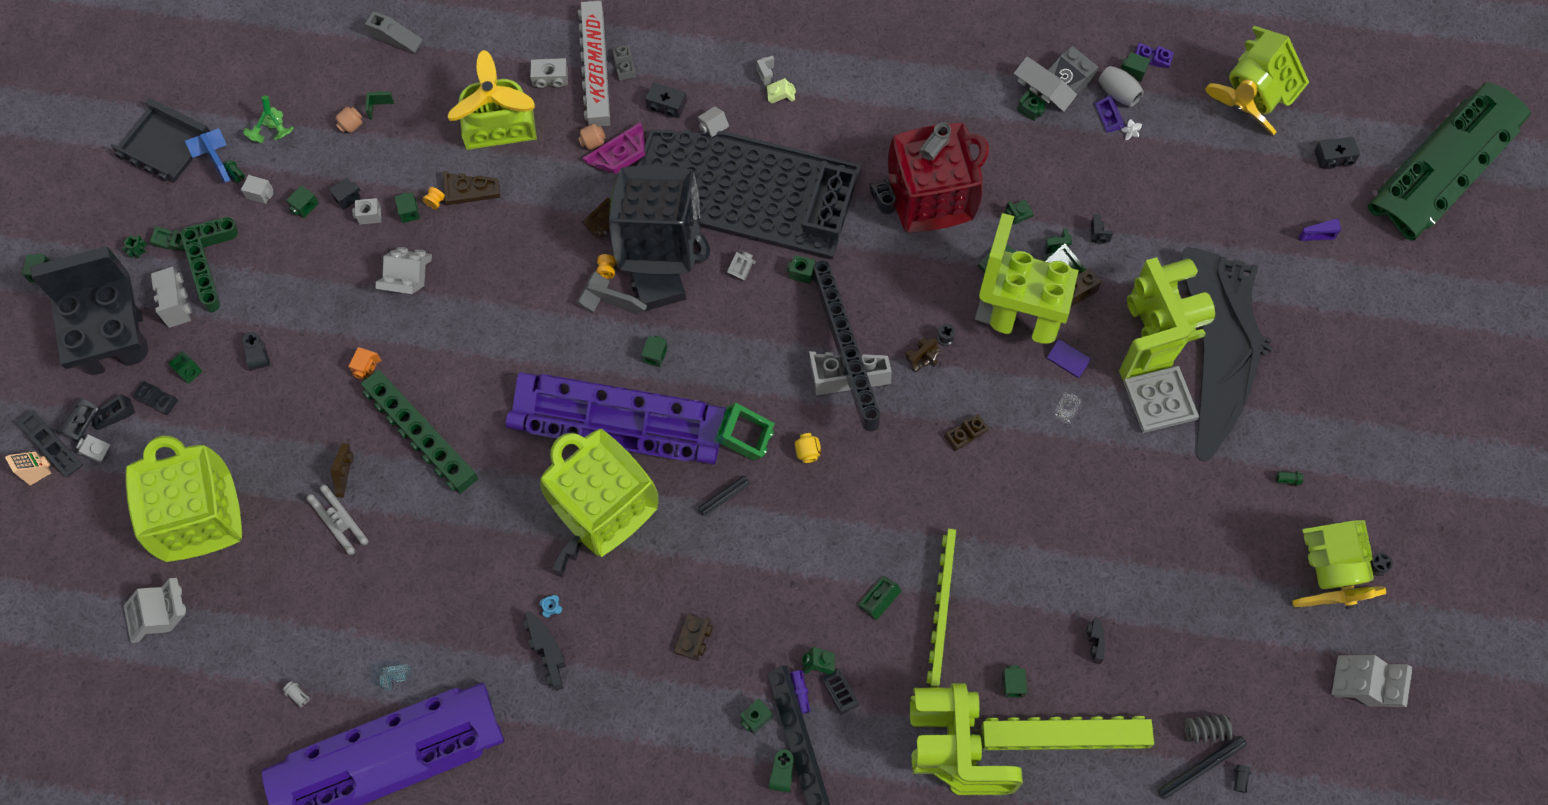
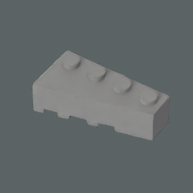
M809 351L810 368L816 395L850 390L839 355H833V353L829 352L816 354V352ZM863 354L861 357L871 387L891 384L892 371L888 356Z

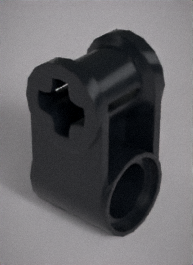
M886 178L876 184L870 183V192L879 210L883 214L893 213L896 196L889 180Z
M255 332L247 333L243 337L246 362L250 371L270 366L264 341Z

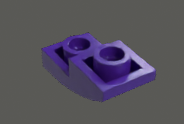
M1142 43L1136 46L1135 54L1150 59L1149 65L1169 68L1174 52L1160 46L1153 49Z

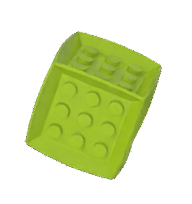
M598 429L586 437L576 433H567L560 436L553 443L550 453L553 464L544 472L540 480L542 493L575 536H580L584 545L598 557H602L630 537L657 510L659 500L657 489L643 468L629 452L603 429ZM568 444H575L579 449L564 461L562 458L563 448Z
M159 436L147 444L143 459L127 465L126 493L132 526L139 543L153 556L165 562L183 560L229 547L242 540L240 508L234 482L227 465L212 449L205 445L185 447L181 441L174 437ZM161 447H169L176 454L156 460L155 457L156 451Z

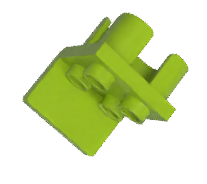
M1002 213L981 286L980 299L993 306L990 325L995 330L1005 334L1011 333L1017 311L1038 316L1032 335L1033 341L1045 344L1052 343L1056 340L1061 323L1066 324L1079 270L1072 269L1067 263L1062 261L1049 263L1034 259L1032 255L1023 251L1006 252L1005 249L1014 216Z
M1157 257L1146 260L1139 277L1135 278L1134 289L1131 295L1127 296V305L1133 317L1140 316L1145 327L1142 328V338L1132 342L1119 370L1123 382L1127 378L1171 368L1174 360L1187 342L1205 336L1206 333L1203 329L1196 330V328L1207 325L1214 320L1215 308L1208 293H1201L1181 299L1179 295L1178 281L1194 277L1198 272L1191 259H1184L1164 266L1160 265Z

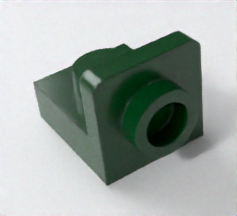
M1026 200L1015 204L1011 201L1007 202L1005 214L1014 216V225L1033 217L1034 213Z
M1063 228L1060 238L1056 236L1047 238L1044 247L1045 254L1054 251L1061 243H1065L1068 247L1072 245V236L1068 234L1067 228Z
M183 351L168 363L187 383H190L202 373V369Z

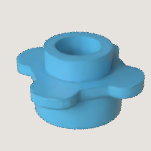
M553 595L552 597L540 600L544 617L548 618L552 614H560L562 612V607L558 603V596Z

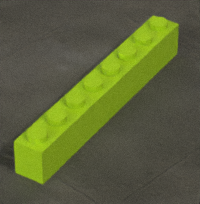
M1122 716L1112 717L1111 720H1103V717H1091V720H1082V717H1071L1070 720H1061V717H1051L1045 721H1041V718L1038 717L1028 718V721H1020V718H1008L1007 721H999L998 718H987L981 725L983 750L1151 748L1154 745L1152 719H1145L1144 716L1132 717V720H1124Z

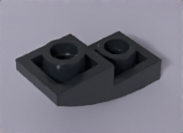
M1095 617L1091 623L1088 622L1086 634L1089 635V642L1096 643L1092 644L1090 656H1093L1092 663L1101 664L1105 655V637L1100 619Z

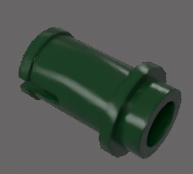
M227 160L223 164L226 172L231 175L235 182L241 181L238 176L242 179L245 178V174L237 167L235 161Z
M1277 471V484L1302 485L1303 473H1299V471H1295V473Z

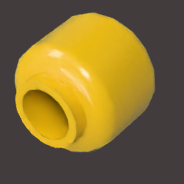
M811 433L800 435V439L795 441L797 458L803 460V463L815 462L821 456V446L818 437L812 436Z

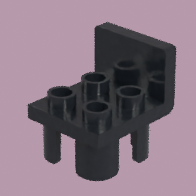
M101 247L31 266L32 279L51 298L60 364L65 369L79 366L86 374L98 375L105 373V367L99 360L118 356L126 366L141 362L147 356L148 343L140 332L138 322L144 321L143 315L134 301L130 275L109 247Z

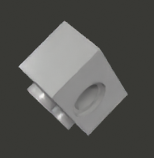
M566 58L531 60L530 77L533 87H562L568 85Z

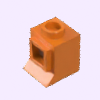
M358 347L348 367L354 377L358 379L368 378L372 375L376 363L382 360L378 353Z

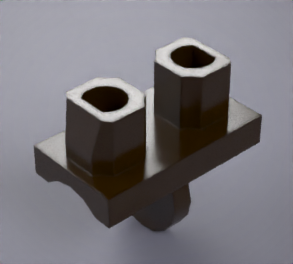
M923 337L918 343L919 350L917 352L909 349L905 353L906 359L911 364L914 372L919 371L923 366L931 365L934 367L938 364L936 358L939 356L940 349L937 346L938 341L934 337L931 340Z

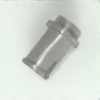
M291 681L284 687V695L289 696L301 708L303 707L302 704L305 705L310 700V697L298 687V683Z

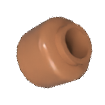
M345 107L336 115L338 122L336 126L343 133L345 131L353 133L362 124L361 118L363 116L354 107Z
M591 124L580 130L581 137L578 139L582 147L586 146L587 149L593 150L604 144L606 135L600 125Z

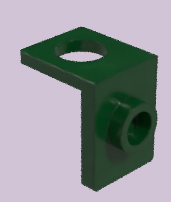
M367 92L365 110L369 120H372L373 105L394 104L391 92Z

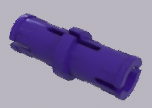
M803 670L791 672L790 676L802 714L811 712L807 695L809 691L805 685Z

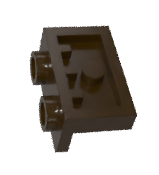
M687 614L674 653L698 661L699 656H703L706 649V644H704L706 636L710 637L713 625H710V618L702 619Z

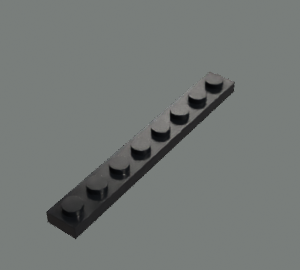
M787 665L780 666L767 674L807 805H830Z

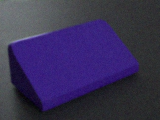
M1111 95L1095 103L1107 133L1126 127Z
M1060 339L1047 357L1048 360L1077 378H1080L1091 360L1088 356Z

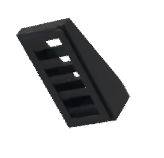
M120 394L100 407L92 421L95 429L100 430L136 412L131 399ZM101 414L104 419L103 421H101L99 415Z
M840 669L834 671L831 675L828 674L821 678L840 715L859 706L855 694ZM838 676L840 678V680L832 684L828 682L829 680L834 679ZM840 684L844 686L836 691L832 689ZM843 691L847 692V694L839 698H837L836 696L837 694ZM850 697L851 701L841 705V701Z

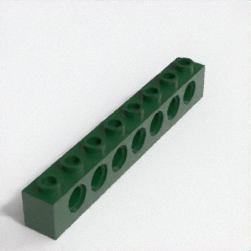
M379 369L361 383L364 388L362 393L365 397L376 402L374 406L380 413L384 411L388 415L386 416L388 422L392 426L396 424L399 427L397 431L404 439L408 437L411 440L409 444L416 452L420 450L423 453L421 457L428 465L432 463L436 467L433 470L440 478L444 476L448 480L446 484L453 492L457 490L461 494L478 480L476 473ZM386 392L383 396H379L380 393ZM397 404L396 408L390 409L391 406ZM410 417L408 421L402 422L404 418ZM417 430H422L418 435H414ZM429 443H434L432 447L426 448ZM441 456H446L443 461H438ZM453 469H458L457 473L450 474Z

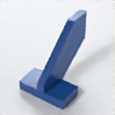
M219 128L184 141L192 158L207 153L222 182L230 181L224 165L215 149L227 145Z

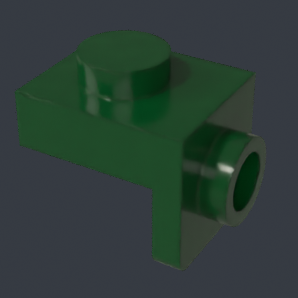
M812 647L802 657L803 673L808 674L814 669L831 675L835 671V653Z

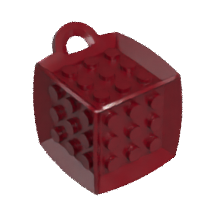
M947 123L951 128L949 144L941 149L933 161L923 158L919 151L934 132L936 125L912 129L893 136L888 153V172L890 185L896 196L895 207L905 232L938 230L966 223L975 218L982 198L981 167L987 160L989 145L983 136L969 134L964 123ZM971 144H976L979 147V155L974 161L969 148Z

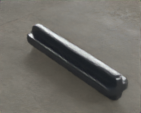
M742 476L700 505V513L703 516L708 515L748 487L750 482L747 477Z

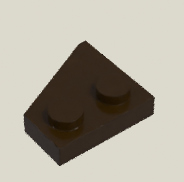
M341 443L331 467L336 497L344 498L350 464L353 463L354 459L350 445Z

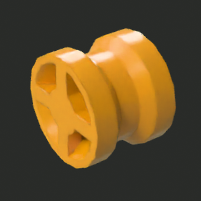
M430 187L428 194L422 198V201L428 207L436 210L440 206V201L445 199V195L437 188Z

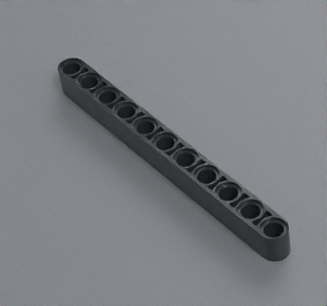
M820 260L814 264V281L861 425L866 431H875L879 428L880 410L831 265L827 261Z

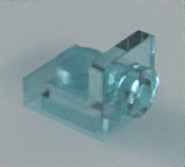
M408 664L384 667L383 674L380 675L381 686L388 692H391L392 679L397 682L405 681L406 677L412 676V668Z

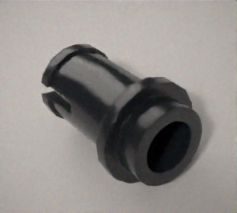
M1237 765V768L1234 769L1236 776L1233 791L1247 793L1248 778L1251 775L1250 767Z

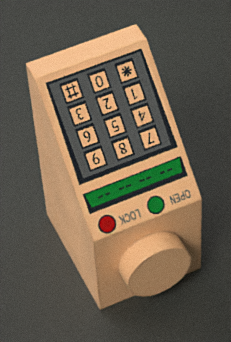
M36 452L14 454L5 457L12 471L30 486L52 473L49 469L51 465L49 460L45 456L41 457Z

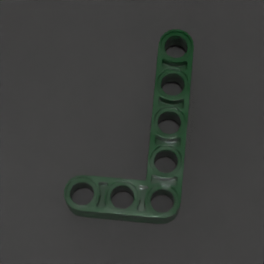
M223 217L189 226L181 232V238L199 299L207 312L217 311L220 307V300L204 247L226 242L237 237L238 228L231 217Z

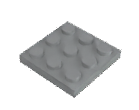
M1179 366L1127 378L1123 382L1142 433L1195 421L1199 418Z

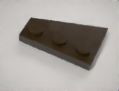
M443 171L445 202L447 205L501 198L498 178L471 177L462 173L456 175Z

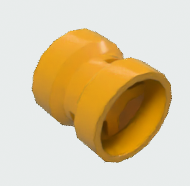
M608 254L598 256L597 264L599 267L596 272L606 279L614 278L615 269L613 267L616 265L614 256Z

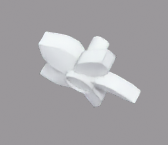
M1130 119L1128 127L1121 129L1127 133L1125 140H1129L1132 135L1139 138L1138 131L1141 129L1142 124H1135Z

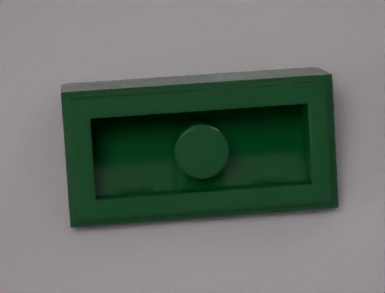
M882 576L858 606L873 619L877 620L902 591L897 583Z

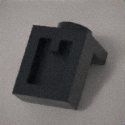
M1093 214L1091 220V242L1099 244L1110 242L1113 231L1104 230V221H1101V214Z

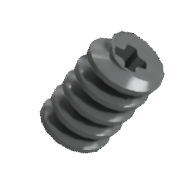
M1220 714L1218 717L1211 715L1210 718L1203 716L1202 719L1195 717L1194 719L1186 718L1185 732L1188 742L1193 739L1195 744H1199V738H1202L1203 743H1207L1208 737H1210L1212 742H1215L1216 736H1218L1220 741H1223L1224 735L1227 736L1228 740H1232V724L1230 718L1224 714Z

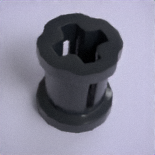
M951 324L941 325L937 336L938 343L943 346L951 345L955 336V328Z

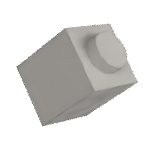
M715 106L698 117L700 122L699 128L704 133L709 132L711 137L715 136L718 131H723L729 127L724 112Z
M248 175L241 188L246 199L266 204L268 199L273 196V188L268 180Z

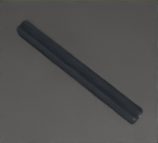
M1242 736L1237 737L1159 788V795L1162 799L1168 798L1247 746L1246 740Z

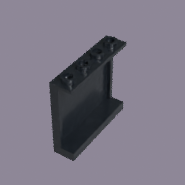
M149 98L145 102L149 108L147 113L119 147L114 144L110 146L117 158L121 160L126 159L133 166H140L151 175L153 173L156 174L164 182L168 180L175 183L194 159L191 157L184 141L210 132L206 125Z

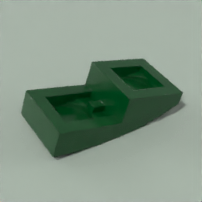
M155 226L149 245L186 252L181 238L182 231L175 229L173 232Z

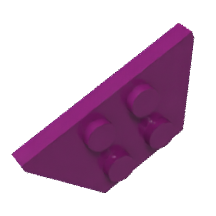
M636 124L583 157L585 164L616 174L621 168L628 167L644 157L645 144L642 124Z

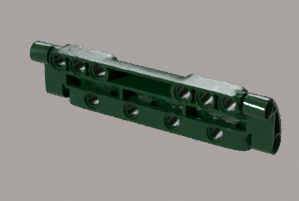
M1490 82L1483 83L1470 98L1465 99L1385 182L1379 189L1378 195L1368 204V210L1375 216L1387 214L1406 239L1410 241L1416 240L1425 229L1433 226L1519 134L1521 131L1519 127L1531 115L1529 108L1510 91ZM1481 114V116L1469 127V125ZM1416 183V185L1403 197V195Z

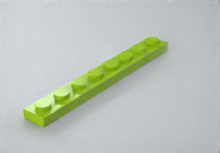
M948 529L947 535H943L942 547H945V553L941 554L939 565L943 566V571L938 574L937 585H941L940 592L936 593L935 604H939L938 612L934 611L933 623L937 624L936 631H932L931 643H934V651H930L929 663H932V671H928L926 683H930V688H939L956 537L955 529Z

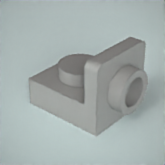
M773 56L757 60V72L764 87L771 84V78L773 77L771 69L774 68Z
M744 251L742 254L736 252L727 272L745 280L752 264L756 263L752 259L753 255Z

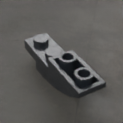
M527 611L525 612L527 619H524L523 622L526 631L531 633L532 638H528L531 650L535 649L537 655L543 654L541 657L544 667L548 666L550 672L546 674L549 686H553L556 691L564 689L559 669L566 667L560 648L547 627L535 615Z

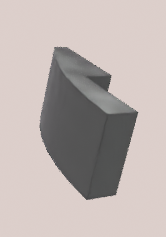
M630 46L612 48L619 81L636 78Z

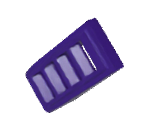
M1339 219L1303 228L1298 238L1300 241L1335 240L1341 231Z

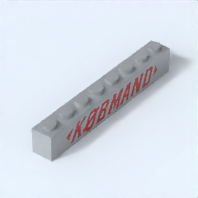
M602 1L581 2V9L578 10L579 20H582V23L579 24L580 34H583V38H580V46L584 48V52H581V62L585 65L581 66L582 77H585V81H582L583 92L586 91V95L583 96L584 106H587V110H584L585 121H588L589 125L611 126Z

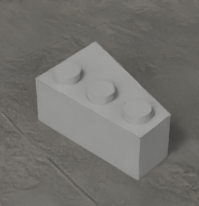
M1026 57L1014 72L1019 78L1017 81L1024 87L1026 85L1030 86L1029 89L1034 94L1038 95L1039 93L1044 101L1053 103L1062 111H1065L1077 96L1063 80L1029 57Z
M174 267L151 273L153 290L156 291L154 300L159 303V307L155 308L156 313L165 324L171 328L191 321L189 314H192L189 303H186L188 294L186 289L182 288L181 283H184L182 274L180 272L177 273Z

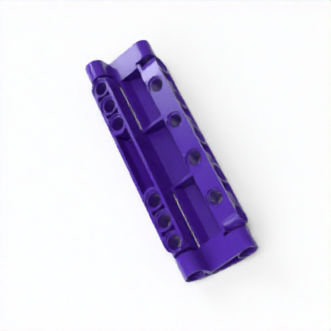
M520 372L516 382L513 410L509 411L507 415L506 428L557 439L564 434L571 433L570 428L572 426L577 428L578 434L582 437H586L598 429H603L627 451L715 465L720 443L715 441V437L726 407L708 405L697 400L558 376ZM563 383L568 385V393H564L562 391L561 387ZM600 390L606 392L607 397L605 400L599 397ZM638 396L644 399L643 406L637 405L636 398ZM674 403L681 405L682 411L680 413L674 411ZM548 416L560 417V418L571 419V420H577V421H582V422L570 421V420L559 419V418H553V417H548ZM534 420L540 423L539 429L533 427ZM553 423L558 425V433L552 430L551 426ZM647 433L657 434V435H662V436L650 435V434H647ZM668 437L680 438L685 440L673 439ZM646 440H651L653 442V449H648L646 447ZM665 443L672 445L673 451L671 453L665 451ZM685 446L691 448V456H687L683 453V448Z
M481 682L464 690L459 688L451 689L290 753L286 756L285 761L263 769L262 779L269 805H363L477 759L482 755L483 748L487 750L504 743V738L495 719L484 682ZM469 729H473V730H471V731H468V732H466V733H463V734H461V735H458V736H456V737H454V738H451V739H449V740H446V741H444V742H441V743H439V744H436V745H434V746H431V747H429V748H426V749H424V750L419 751V750L422 749V748H425V747H427V746H430V745H432V744H435V743H437V742H440V741H442V740H445V739H447V738H450V737H452V736H454V735H457V734L462 733V732H464V731H467V730H469ZM350 777L352 778V779H349V780L344 781V782H342V783H339V784H337V785H334V786H332V787H329V788H327V789H324V790H322V791H319V792H317V793H314V794H312V795H309V796H307V797H304V798H302V799L296 800V799H298V798H300V797H303V796H305V795H308V794H310V793H313V792H315V791H318V790H320V789H323V788H325V787H328V786H330V785H333V784H335V783H338V782L343 781V780H345V779H348V778H350Z

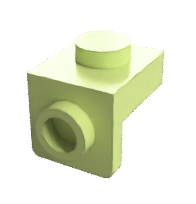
M785 78L768 85V101L775 103L784 98H788L791 102L794 101V94L796 93L794 85Z

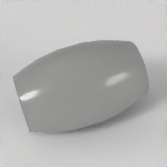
M1113 66L1107 67L1098 80L1103 90L1108 95H1111L1115 101L1130 107L1137 104L1144 93L1134 77L1122 69Z

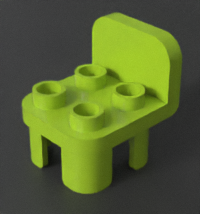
M952 683L950 688L913 689L915 696L910 698V724L913 727H947V735H921L918 737L917 749L911 754L913 774H934L950 785L951 791L956 795H1007L1015 793L1023 784L1022 769L1020 767L977 766V761H981L982 758L981 736L970 735V727H974L975 718H979L978 692H968L966 683Z

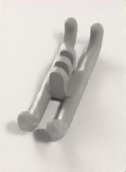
M322 485L320 490L333 507L329 508L326 512L312 494L307 496V500L349 555H354V547L343 534L345 530L349 528L363 546H366L369 541L328 486Z

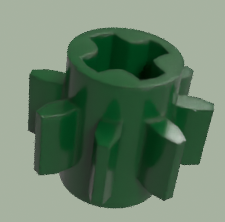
M130 235L123 240L125 246L122 247V250L130 258L133 256L140 258V255L146 253L144 247L147 246V243L140 235L137 237Z

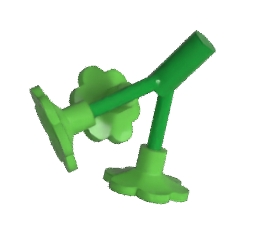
M262 96L264 111L257 125H254L252 130L245 128L243 134L253 141L263 143L264 136L259 134L261 124L268 126L270 129H277L278 133L273 138L274 140L284 137L292 132L294 128H284L282 125L283 113L277 111L276 108L270 107L268 96Z

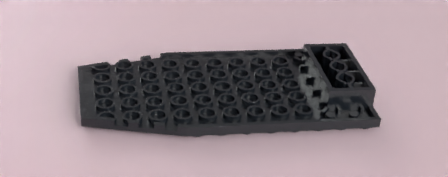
M656 129L650 130L645 144V156L639 159L637 165L668 166L692 170L696 178L700 201V219H697L696 222L701 227L832 260L861 170L860 164L725 131H718L715 136L711 137L709 132L704 133V131L694 133L691 130L674 132V130Z

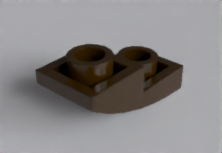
M979 414L963 421L960 426L946 432L944 437L953 450L957 451L986 433L989 428Z

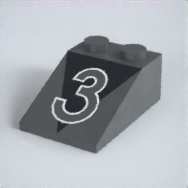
M1072 46L1058 58L1048 71L1063 80L1078 94L1095 79L1099 67Z

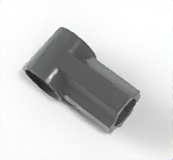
M938 123L935 126L934 132L919 151L923 158L933 161L941 149L949 144L950 126L947 123Z

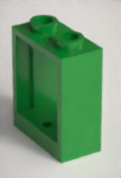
M735 402L727 406L715 441L751 460H757L764 457L767 452L766 445L773 436L774 431L772 429L775 423ZM738 416L763 428L756 448L731 436Z

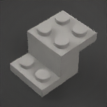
M397 247V249L390 251V253L384 255L383 278L376 281V289L408 294L415 293L424 287L425 265L431 262L432 254L426 253L425 250L408 251V248Z
M169 578L162 587L137 589L125 603L124 611L131 643L140 642L146 634L170 632L185 616L186 607L182 604V589L178 585L177 578Z
M1338 655L1332 695L1335 697L1356 698L1370 707H1407L1412 667L1408 664H1387L1376 655Z

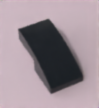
M145 381L142 382L132 396L165 415H168L178 402L176 397L161 391L158 387Z
M575 536L559 554L552 569L556 576L563 577L568 559L577 560L582 544L580 536Z

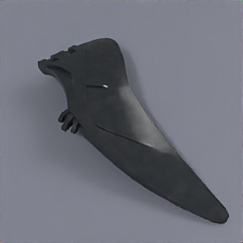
M1186 247L1183 250L1182 260L1191 259L1198 270L1196 276L1185 279L1189 294L1194 296L1208 293L1215 308L1214 320L1202 326L1206 334L1203 337L1204 355L1197 457L1201 461H1207L1226 439L1244 408L1257 371L1260 353L1266 356L1268 354L1267 351L1271 352L1273 348L1266 344L1271 343L1272 340L1261 334L1253 314L1252 290L1258 265L1252 264L1250 266L1242 261L1226 260V257H1222L1219 254L1198 248ZM1224 267L1231 268L1230 272L1224 271ZM1243 272L1249 273V277L1242 275Z

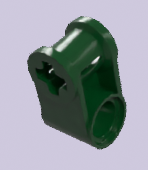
M786 749L778 751L775 755L769 790L790 793L794 760L792 753ZM782 755L787 756L786 759L790 760V762L781 765V761L778 759H782Z

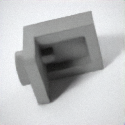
M87 435L85 439L81 438L76 446L79 449L77 455H84L101 463L110 444Z

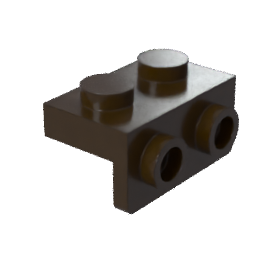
M609 197L581 222L596 238L600 234L604 237L609 232V209L611 202Z

